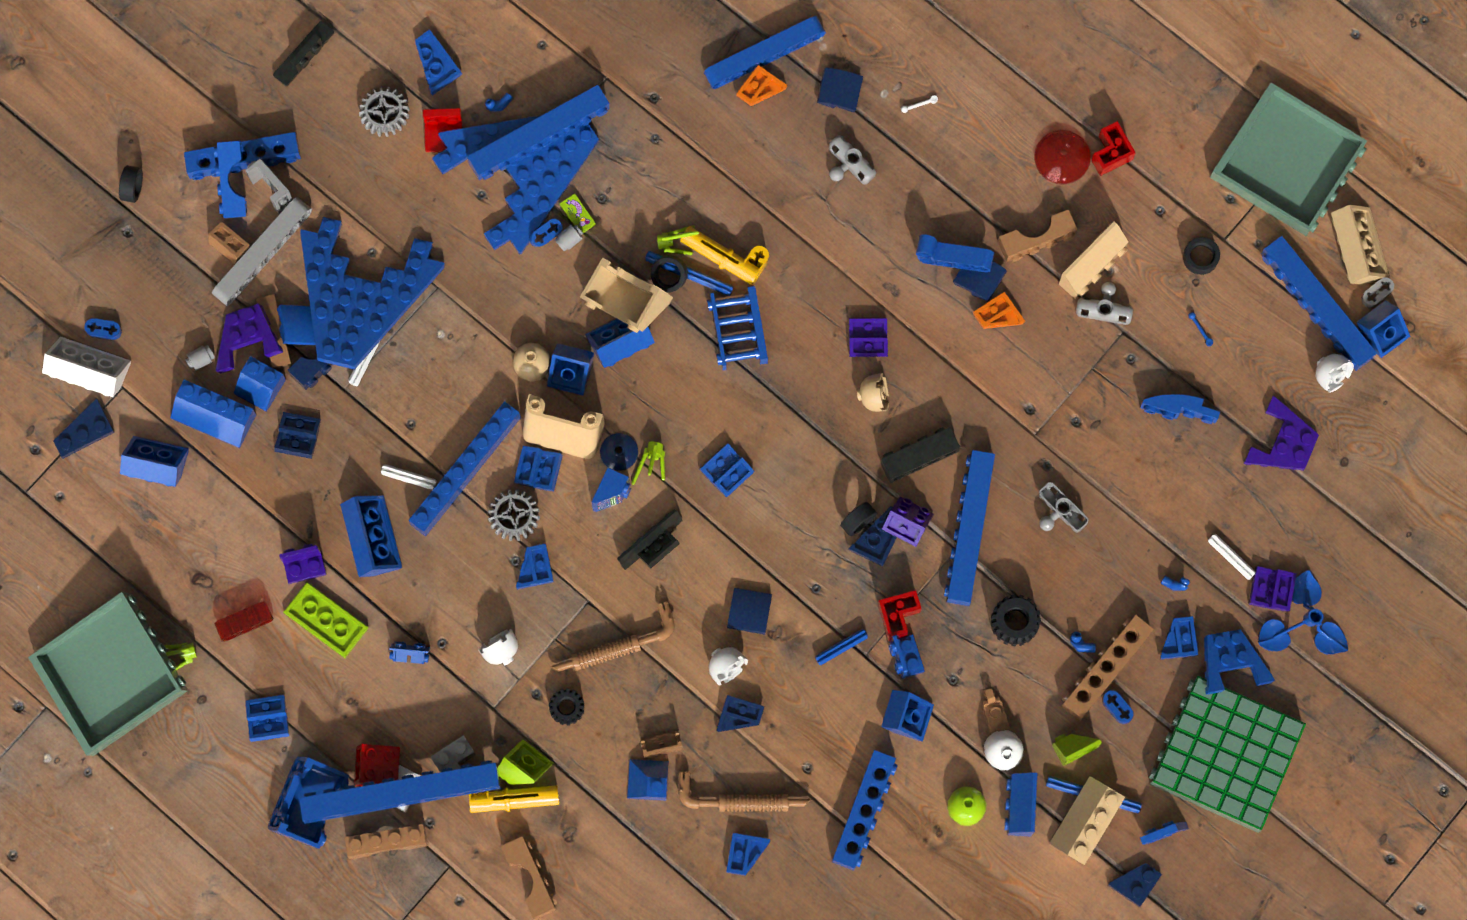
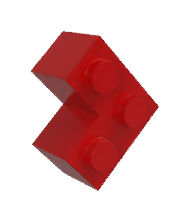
M1118 121L1101 129L1099 138L1105 148L1095 152L1091 160L1100 176L1132 161L1136 154Z
M916 590L878 601L888 641H891L893 635H896L897 639L906 637L908 630L904 617L921 612L922 608Z

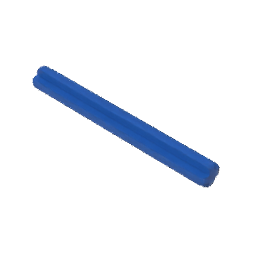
M648 251L645 260L654 264L664 256ZM665 263L661 266V268L680 275L679 268L673 263ZM687 267V279L727 296L731 295L733 291L732 285Z
M1049 776L1046 782L1047 787L1077 796L1083 788V785ZM1125 798L1119 808L1139 813L1142 804Z

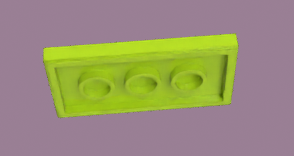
M306 582L283 612L343 658L348 656L369 629L368 626L308 582Z

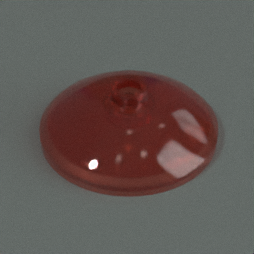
M1056 130L1046 134L1037 144L1034 154L1035 165L1039 173L1048 181L1056 184H1070L1082 178L1087 172L1091 160L1090 150L1085 140L1078 134L1068 130ZM1061 151H1066L1067 155H1062Z

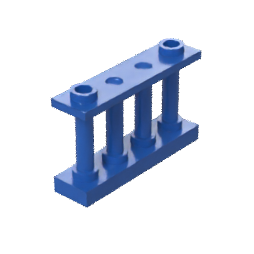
M755 286L748 287V293L744 294L745 296L715 301L714 293H710V300H707L708 310L713 312L720 354H716L718 365H722L723 371L726 370V362L756 358L759 359L760 365L768 363ZM745 303L750 305L751 311L748 314L718 319L717 308ZM748 321L753 323L754 330H751V332L721 336L720 326ZM745 340L756 341L757 348H754V350L724 354L723 344Z

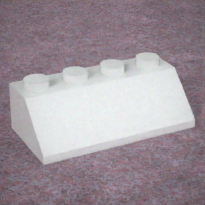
M60 337L45 353L42 373L67 381L70 384L82 386L87 390H93L105 396L114 397L123 384L131 361Z

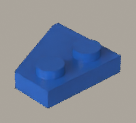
M546 544L527 547L516 584L517 590L554 582Z
M1193 616L1174 618L1162 649L1160 660L1198 656Z
M1174 821L1162 824L1163 828L1160 830L1152 828L1145 831L1146 835L1140 837L1143 845L1150 844L1189 828L1187 822L1174 823Z
M733 833L726 873L746 876L769 845L770 839Z

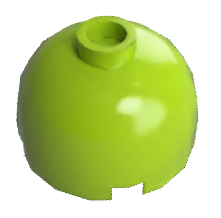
M964 786L952 792L948 799L947 810L949 816L957 824L971 826L983 818L987 804L985 797L979 790L974 787Z

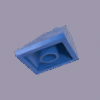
M630 759L627 799L667 801L669 761Z

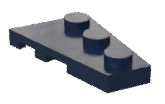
M96 398L53 442L61 458L64 459L115 432Z
M890 506L848 550L883 567L897 539L896 536L882 530L893 507Z

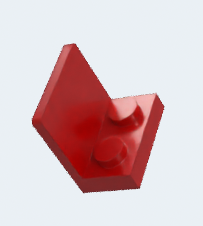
M460 108L423 110L425 152H442L447 149L438 134L440 132L462 129Z
M372 744L358 745L356 747L354 785L363 786V783L366 782L379 784L382 783V780L394 778V781L398 780L400 747Z

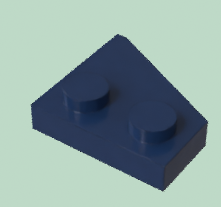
M727 695L716 731L722 732L758 726L765 706Z
M1145 863L1110 882L1108 886L1136 906L1141 907L1162 874Z

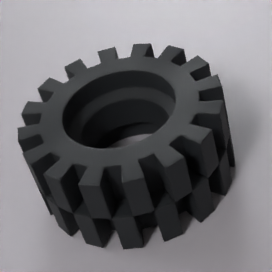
M568 688L567 690L560 689L550 699V714L561 725L577 723L576 721L582 718L585 706L581 695L575 690L572 691ZM564 700L572 701L574 703L573 712L563 714L559 710L560 703Z

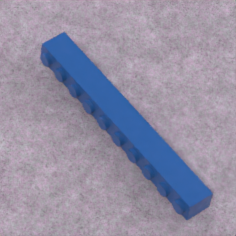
M492 761L480 762L479 766L466 764L460 766L461 769L457 770L444 768L441 769L440 773L433 774V771L421 773L422 776L418 777L405 775L402 776L401 780L394 781V778L382 780V783L379 784L366 782L363 783L362 787L355 788V785L344 786L343 790L340 791L327 789L323 791V794L316 795V792L305 793L304 797L299 798L302 821L307 824L501 789L497 764L492 763Z

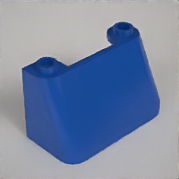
M297 757L290 769L270 818L268 830L320 849L327 838L325 830H323L326 820L305 824L302 821L299 798L304 797L305 793L316 792L317 795L323 794V791L327 789L343 790V787L349 784V775L311 758Z

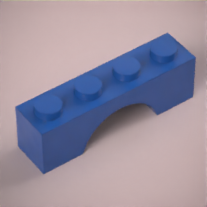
M241 140L217 142V146H214L215 158L218 157L219 165H216V176H220V184H217L218 195L222 196V203H219V212L223 214V218L247 217L246 197L234 191L229 180L232 167L243 159Z

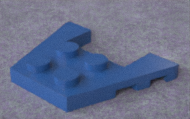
M1241 629L1210 634L1204 637V657L1207 671H1205V679H1207L1206 695L1220 693L1225 690L1219 672L1250 667L1256 686L1270 684L1275 681Z

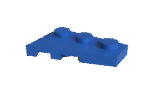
M428 30L415 40L429 89L433 96L460 77L462 72L431 30Z

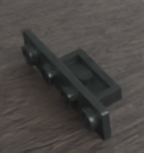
M319 21L273 73V77L283 85L288 86L301 70L307 67L310 60L320 52L324 44L334 34V30L322 21Z
M676 509L666 514L646 534L637 539L626 551L622 552L617 560L624 570L629 568L639 558L651 569L680 544L670 533L682 522V518Z

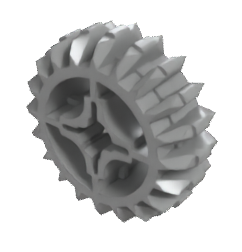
M380 87V92L373 89V95L367 93L368 99L362 98L363 105L359 106L361 110L359 116L362 118L361 123L365 124V129H371V134L377 132L380 137L382 133H385V136L388 137V132L392 131V134L395 135V129L401 131V125L407 124L405 119H409L407 112L410 111L407 106L408 102L403 100V94L398 95L396 89L391 93V88L388 87L384 91L383 87ZM386 100L392 101L398 106L389 105L386 103ZM379 102L378 106L372 107L375 103ZM383 106H385L386 109L385 118L382 114V111L384 110ZM397 115V117L393 121L389 122V120L392 117H395ZM371 118L380 119L383 124L376 123Z
M516 489L515 494L508 490L507 496L503 492L500 493L502 499L494 498L497 504H490V507L494 510H488V514L491 515L488 521L494 522L491 524V529H496V535L502 533V539L509 535V541H512L513 536H516L517 541H520L519 535L523 534V537L527 538V531L531 534L534 533L531 526L538 527V524L534 521L540 520V516L535 515L540 510L535 508L537 506L536 501L531 502L533 499L531 495L526 498V492L523 491L520 496L519 490ZM514 501L523 503L528 509L517 508ZM509 503L508 510L499 515L501 508ZM512 507L514 508V512H516V523L514 522L512 516H509L512 515ZM526 516H529L527 523L519 528V522L526 518ZM499 521L512 523L513 529L504 527Z

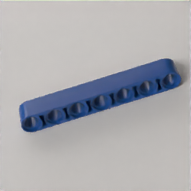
M813 16L708 67L704 74L712 89H717L754 71L758 65L763 67L820 39L826 32L818 17Z

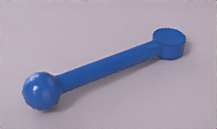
M1190 312L1188 314V317L1193 320V322L1203 335L1204 339L1206 340V346H1212L1213 340L1208 338L1203 328L1195 318V313Z

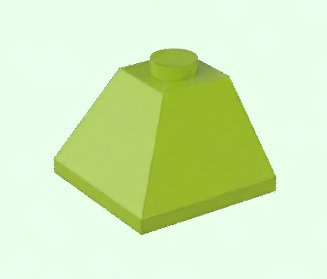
M1062 734L1055 738L1056 742L1052 746L1062 765L1065 766L1098 749L1102 742L1096 738L1075 734L1068 736Z
M522 740L502 759L498 766V775L510 785L533 784L553 765V762L525 740Z

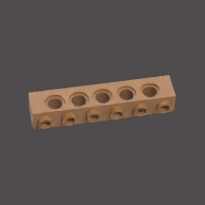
M1137 615L1133 619L1129 617L1122 625L1125 629L1121 633L1116 632L1110 640L1112 645L1109 648H1103L1098 655L1101 657L1097 663L1093 661L1086 669L1089 672L1086 677L1083 678L1081 676L1074 684L1077 688L1073 693L1068 691L1062 699L1064 701L1062 708L1078 721H1081L1153 632L1154 629ZM1132 633L1135 636V641H1128L1125 635ZM1113 649H1122L1123 656H1116ZM1104 662L1109 663L1111 670L1104 671L1101 664ZM1091 677L1097 678L1099 685H1091L1089 679ZM1084 692L1087 695V700H1079L1077 693Z

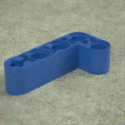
M921 234L919 236L916 256L920 262L925 264L990 272L994 252L984 248L941 243L931 235Z

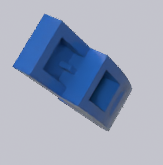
M1170 394L1144 399L1140 406L1149 414H1162V417L1169 420L1177 419L1179 414L1183 413V416L1187 418L1196 417L1204 423L1212 424L1217 422L1220 411L1202 406L1204 399L1188 395Z

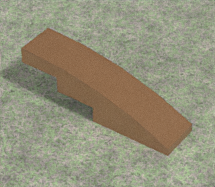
M275 294L256 298L257 304L263 306L271 323L270 327L278 338V344L283 349V353L270 357L272 368L276 369L292 365L288 346L283 344L279 331L281 321L277 311L278 305Z

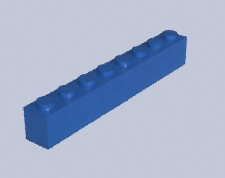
M596 85L467 156L468 163L478 180L489 179L499 169L500 171L507 169L510 163L523 160L530 152H538L543 148V145L556 142L561 135H568L575 131L576 127L580 125L585 126L590 123L592 118L605 115L609 110V102L599 85Z
M1283 236L1264 248L1261 253L1263 261L1274 269L1275 276L1279 280L1282 279L1286 284L1287 291L1295 295L1300 307L1308 311L1312 322L1321 327L1322 334L1333 342L1334 349L1338 353H1342L1344 357L1353 363L1355 371L1371 361L1377 352Z
M505 401L409 519L412 527L425 537L521 419L520 412Z
M972 450L971 456L967 455L965 466L969 467L968 474L964 473L962 485H966L965 492H961L959 501L963 506L962 511L958 510L956 522H960L959 529H955L953 540L957 541L956 548H952L950 559H954L953 566H949L947 578H950V584L945 586L944 591L947 603L970 606L995 458L993 453Z

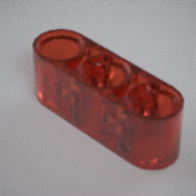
M263 601L216 621L214 625L221 642H225L272 622L274 618L267 602Z

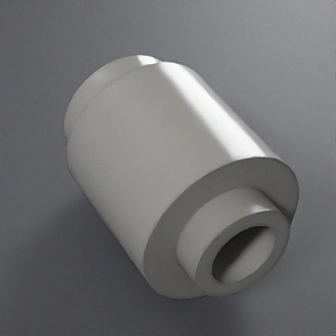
M571 224L557 235L558 238L555 241L563 251L570 250L583 239L581 235L584 233L577 225L573 227Z
M207 345L186 354L188 358L185 361L190 369L194 368L197 371L211 363V360L215 359Z

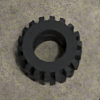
M1016 594L1011 595V597L1006 596L997 603L991 615L990 624L993 628L992 632L994 635H997L999 641H1004L1003 644L1008 645L1009 643L1015 647L1018 644L1022 646L1035 637L1041 623L1040 611L1037 610L1035 603H1031L1030 598L1025 599L1023 595L1016 597ZM1010 611L1021 612L1026 617V627L1022 630L1010 629L1004 621L1006 613Z

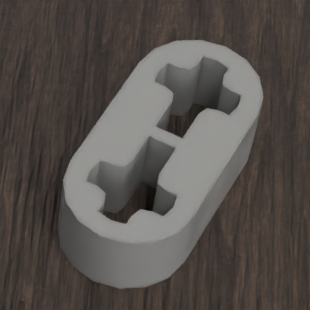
M1387 277L1377 281L1362 295L1363 305L1373 308L1394 290L1393 281ZM1382 284L1389 285L1387 289H1384L1382 292L1379 291ZM1374 293L1377 295L1373 301L1367 300L1368 295L1372 296Z

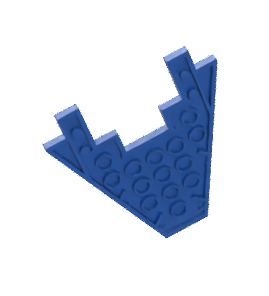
M540 116L440 132L438 136L447 149L432 157V160L443 175L466 161L467 156ZM589 124L585 126L580 125L572 133L561 135L556 142L543 145V148L538 152L533 153L532 151L523 160L510 163L506 170L519 187V190L505 198L514 215L484 233L485 238L494 251L511 241L519 255L523 253L530 243V234L543 224L599 142V138Z
M323 217L318 233L300 230L317 359L320 362L355 370L441 273L445 263L429 259L433 242L414 238L404 271L385 267L381 283L345 275L350 262L349 258L333 254L342 222Z

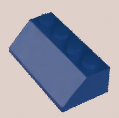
M184 379L175 396L170 418L240 448L256 413L248 406Z
M384 495L354 496L340 504L358 576L371 577L401 569L402 564Z

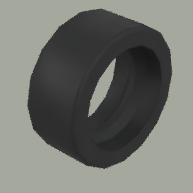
M129 165L124 167L119 183L120 200L137 202L143 181V171L140 167Z
M1207 237L1194 238L1188 243L1183 253V261L1187 269L1198 275L1208 274L1213 271L1220 260L1218 245ZM1196 246H1205L1212 252V261L1207 266H1198L1191 260V251Z
M667 255L661 257L653 264L650 277L655 286L670 293L677 291L685 284L688 278V270L682 259L677 256ZM673 263L679 268L680 278L675 284L667 285L660 280L658 273L663 264Z
M864 502L848 514L840 526L849 536H854L876 517L877 512L869 502Z

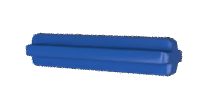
M861 629L815 656V659L819 665H822L866 640L868 635L864 629Z

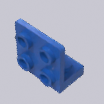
M893 635L888 647L891 656L896 658L894 666L897 675L901 674L902 679L924 673L925 670L914 636L909 635L897 639V636Z

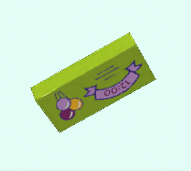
M576 194L559 203L573 226L577 225L583 233L596 226V223Z

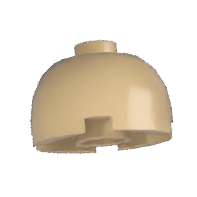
M538 343L523 344L517 349L513 358V366L517 375L531 382L544 378L551 365L549 353Z
M883 373L869 375L862 381L860 389L857 390L858 400H862L863 405L873 412L887 411L889 408V402H885L886 395L889 396V389L886 377H882Z

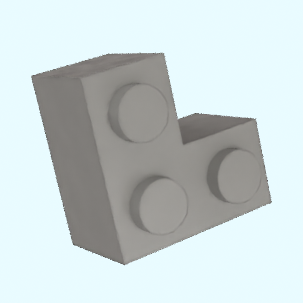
M463 735L430 757L441 772V769L444 768L461 769L460 765L476 754Z

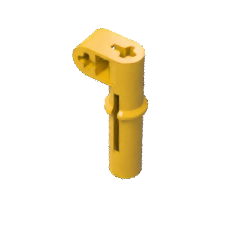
M689 226L684 233L698 230ZM701 232L698 235L683 237L680 240L681 243L719 265V269H726L752 286L767 266L769 252L763 246L754 247L746 259L734 253L732 248L727 249ZM762 256V258H759L757 266H755L756 257Z
M558 786L508 790L507 787L501 791L469 794L470 813L498 810L510 812V809L559 805Z

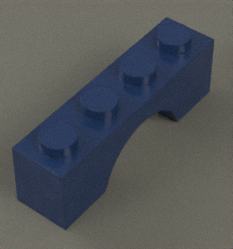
M301 357L288 369V372L307 390L317 384L320 376L329 373L333 364L320 362L318 359L310 360Z

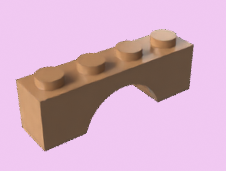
M1068 209L1051 216L1049 229L1042 236L1035 238L1026 237L1017 230L999 236L998 244L1006 262L1011 260L1015 262L1022 259L1023 255L1038 253L1041 248H1052L1059 241L1064 240V242L1072 240L1078 229Z
M423 824L345 837L347 857L349 859L367 857L391 850H409L428 846L426 829Z
M523 836L502 845L501 848L510 866L522 867L532 876L533 888L525 901L533 919L536 920L555 911L556 899L553 893L548 894L546 887L549 884L545 875L540 876L538 869L541 866L537 858H532L530 851L533 849L529 840H524Z

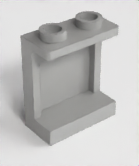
M261 159L253 161L248 165L246 173L250 182L254 185L260 179H263L275 192L270 197L274 209L280 214L293 200L289 190Z

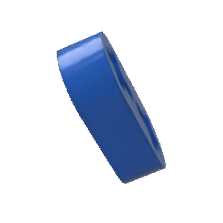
M551 219L534 230L529 236L531 245L541 247L555 238L562 231L561 222L557 219ZM550 223H551L552 225H553V224H556V226H557V227L555 228L556 232H555V231H551V232H549V233L547 232V230H548L549 228H551ZM536 235H545L540 239L541 242H535Z
M93 318L89 319L84 325L86 333L94 338L116 340L122 334L121 327L114 321ZM96 324V326L98 328H101V330L95 329L94 332H92L89 327H93V325ZM114 326L117 332H113L112 335L109 331L105 330L112 329V327Z
M1116 691L1106 692L1102 699L1105 708L1119 723H1129L1134 715L1132 708ZM1108 695L1116 697L1115 703L1118 705L1117 707L1113 703L1109 704L1107 702L1109 699ZM1118 708H1120L1123 712L1128 711L1129 714L1127 715V717L1129 719H1126L1125 717L1121 719V712L1118 710Z

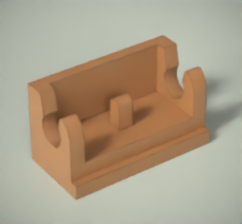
M222 221L208 234L209 244L234 265L250 247L246 241Z
M678 730L640 739L644 759L683 750Z

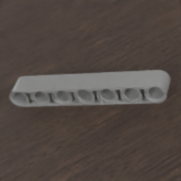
M298 197L294 198L216 285L212 294L226 306H229L309 217L312 208Z

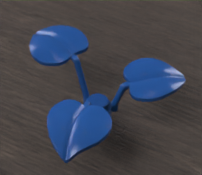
M1309 570L1296 578L1292 601L1295 604H1303V607L1309 610L1304 614L1303 621L1287 629L1279 620L1272 619L1265 622L1260 629L1258 643L1262 648L1275 652L1286 649L1291 643V638L1287 633L1306 624L1309 627L1317 625L1316 630L1319 633L1315 635L1314 642L1316 648L1323 654L1332 655L1348 651V643L1342 630L1332 622L1322 624L1323 613L1319 609L1310 607L1320 601L1322 591L1319 583Z

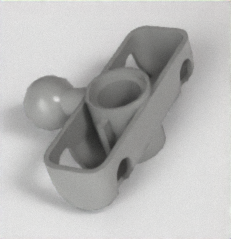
M838 135L830 142L829 150L842 163L840 167H833L830 170L829 177L831 180H842L847 169L862 184H868L875 178L876 170L870 166L858 149H855L849 142L845 141L843 136ZM833 145L839 149L837 153L832 150ZM855 156L858 161L851 162L848 157ZM860 171L865 175L863 180L858 176Z
M1105 282L1102 285L1103 300L1078 299L1076 314L1079 317L1124 325L1131 323L1133 308L1130 305L1123 306L1110 301L1111 296L1116 292V286L1112 282ZM1102 307H1106L1110 311L1108 313H1102L1100 309ZM1081 310H1089V314L1082 315ZM1119 316L1127 317L1126 322L1119 321Z
M1048 482L1039 491V497L1054 511L1050 516H1044L1040 519L1039 525L1042 530H1052L1055 524L1054 521L1057 518H1061L1076 533L1080 532L1087 525V516L1055 484ZM1052 487L1058 491L1056 495L1050 491ZM1064 504L1067 506L1068 511L1062 512L1058 506ZM1079 514L1085 518L1083 522L1077 518Z

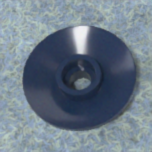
M623 433L612 434L603 441L600 448V457L608 468L615 471H623L630 468L636 462L638 447L630 436ZM616 448H622V452L616 453Z

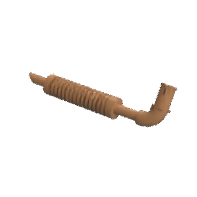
M663 602L665 610L662 603L657 605L662 619V629L657 630L656 633L638 639L636 634L630 636L631 638L619 639V642L616 640V643L612 641V644L609 642L608 645H601L600 648L599 646H597V649L594 647V650L590 648V651L587 649L586 652H578V655L577 653L571 654L572 660L550 667L556 671L575 667V670L579 671L582 670V667L585 669V666L588 668L589 665H596L597 662L600 664V662L604 663V660L607 662V659L610 661L611 658H619V655L622 657L623 654L626 656V653L629 655V652L641 651V645L657 640L660 642L669 638L674 631V620H676L672 616L669 602Z
M683 772L678 773V790H676V793H678L682 804L692 809L719 807V812H725V810L727 812L729 810L731 812L733 810L735 812L737 810L739 812L741 810L743 812L745 810L747 812L749 810L751 812L753 810L755 812L757 810L759 812L761 810L763 812L765 810L767 812L769 810L770 812H773V810L774 812L776 810L778 812L780 810L788 812V807H804L811 801V799H788V794H782V796L780 794L778 796L776 794L774 796L772 794L770 796L769 794H766V796L765 794L763 796L761 794L759 796L757 794L755 796L753 794L751 796L749 794L747 796L745 794L743 796L741 794L739 796L737 794L735 796L733 794L731 796L729 794L727 796L719 794V799H699V797H692L690 773L685 772V780H683Z

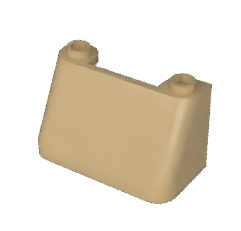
M604 258L601 259L580 298L586 301L584 305L593 310L595 307L628 324L627 328L636 333L638 331L643 332L673 299L671 295L661 288L633 276Z
M531 394L528 395L523 426V437L527 443L584 459H590L596 455L605 427L603 414L590 411L583 415L581 423L572 422L544 414L545 403L543 399Z

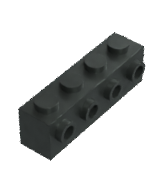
M942 427L936 430L935 434L930 437L927 435L922 436L917 440V443L912 445L907 443L901 446L900 450L895 453L890 451L884 454L880 464L889 482L893 483L958 453L960 445L951 427L947 429Z

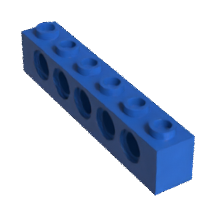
M291 132L242 141V155H247V158L238 161L232 167L230 173H239L241 170L247 169L251 162L259 159L269 167L276 166L282 162L294 163L301 159L296 133ZM214 147L184 152L186 170L190 179L201 180L206 176L217 177L216 165H219L218 157L215 158ZM278 148H284L282 153H275ZM260 151L266 152L262 157L257 156ZM203 162H210L207 167L201 166Z
M876 750L873 751L832 860L833 863L853 871L856 866L860 867L864 857L860 855L862 848L867 849L870 837H867L869 830H874L877 822L874 816L876 811H881L884 803L881 800L883 793H888L891 785L888 782L890 774L894 776L898 764H895L896 758ZM882 770L885 773V777L877 779L874 772ZM870 788L877 789L878 796L870 797L867 790ZM863 806H868L871 809V814L864 816L860 809ZM857 824L862 825L865 829L864 833H855L854 826ZM855 843L858 850L851 853L847 850V845Z

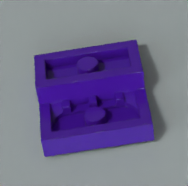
M849 318V357H888L887 318Z
M1259 566L1255 567L1256 573L1253 577L1249 605L1290 611L1296 573L1280 569L1272 570Z

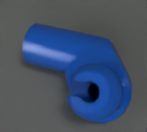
M505 93L500 100L489 98L486 100L485 106L491 112L503 111L513 100V97Z
M1165 575L1161 584L1173 591H1186L1189 588L1190 580L1182 577L1177 582Z
M1076 631L1071 634L1070 643L1078 652L1095 653L1096 643H1085L1080 632Z

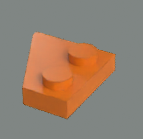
M758 65L736 93V96L750 106H753L786 90L787 85Z
M1005 292L973 312V315L983 329L1022 325L1025 323L1024 318Z

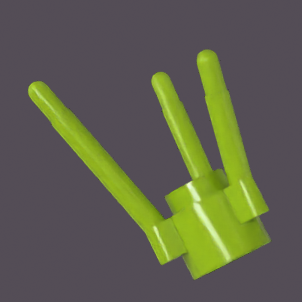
M684 227L658 234L659 250L664 249V253L693 255L692 251L673 249L670 246H674L673 239L698 235L699 231L682 233L688 228Z
M650 441L648 448H644V454L631 482L632 485L635 484L647 456L650 459L648 475L652 474L654 460H659L660 457L661 479L665 480V451H663L662 443Z
M186 642L183 644L164 645L166 650L178 649L166 652L167 656L179 654L181 660L185 659V661L176 665L177 668L175 670L186 664L193 663L192 658L197 657L193 642L189 644Z

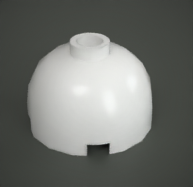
M1331 354L1322 357L1317 362L1315 377L1323 389L1333 392L1344 384L1341 381L1345 377H1350L1354 365L1343 355Z
M512 629L509 631L505 630L489 639V645L486 646L484 643L478 649L482 657L490 664L498 665L503 663L507 665L514 660L513 656L517 653L518 640Z
M733 647L718 648L711 654L709 673L718 685H721V681L728 683L743 671L741 666L743 663L747 665L748 660L739 650Z
M1009 730L992 733L984 744V753L987 761L999 770L1015 768L1023 758L1024 748L1022 742L1015 733Z

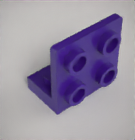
M899 497L890 511L882 530L916 547L934 514L926 507L914 504L908 498Z
M307 544L302 546V549H287L283 551V554H279L285 567L288 584L327 575L323 556L317 545Z

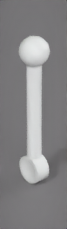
M933 95L928 100L910 106H902L901 111L906 113L910 109L928 103L935 104L938 101V97Z

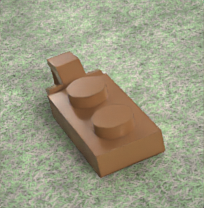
M992 688L985 690L986 701L982 703L990 734L996 731H1011L1000 697L995 698Z

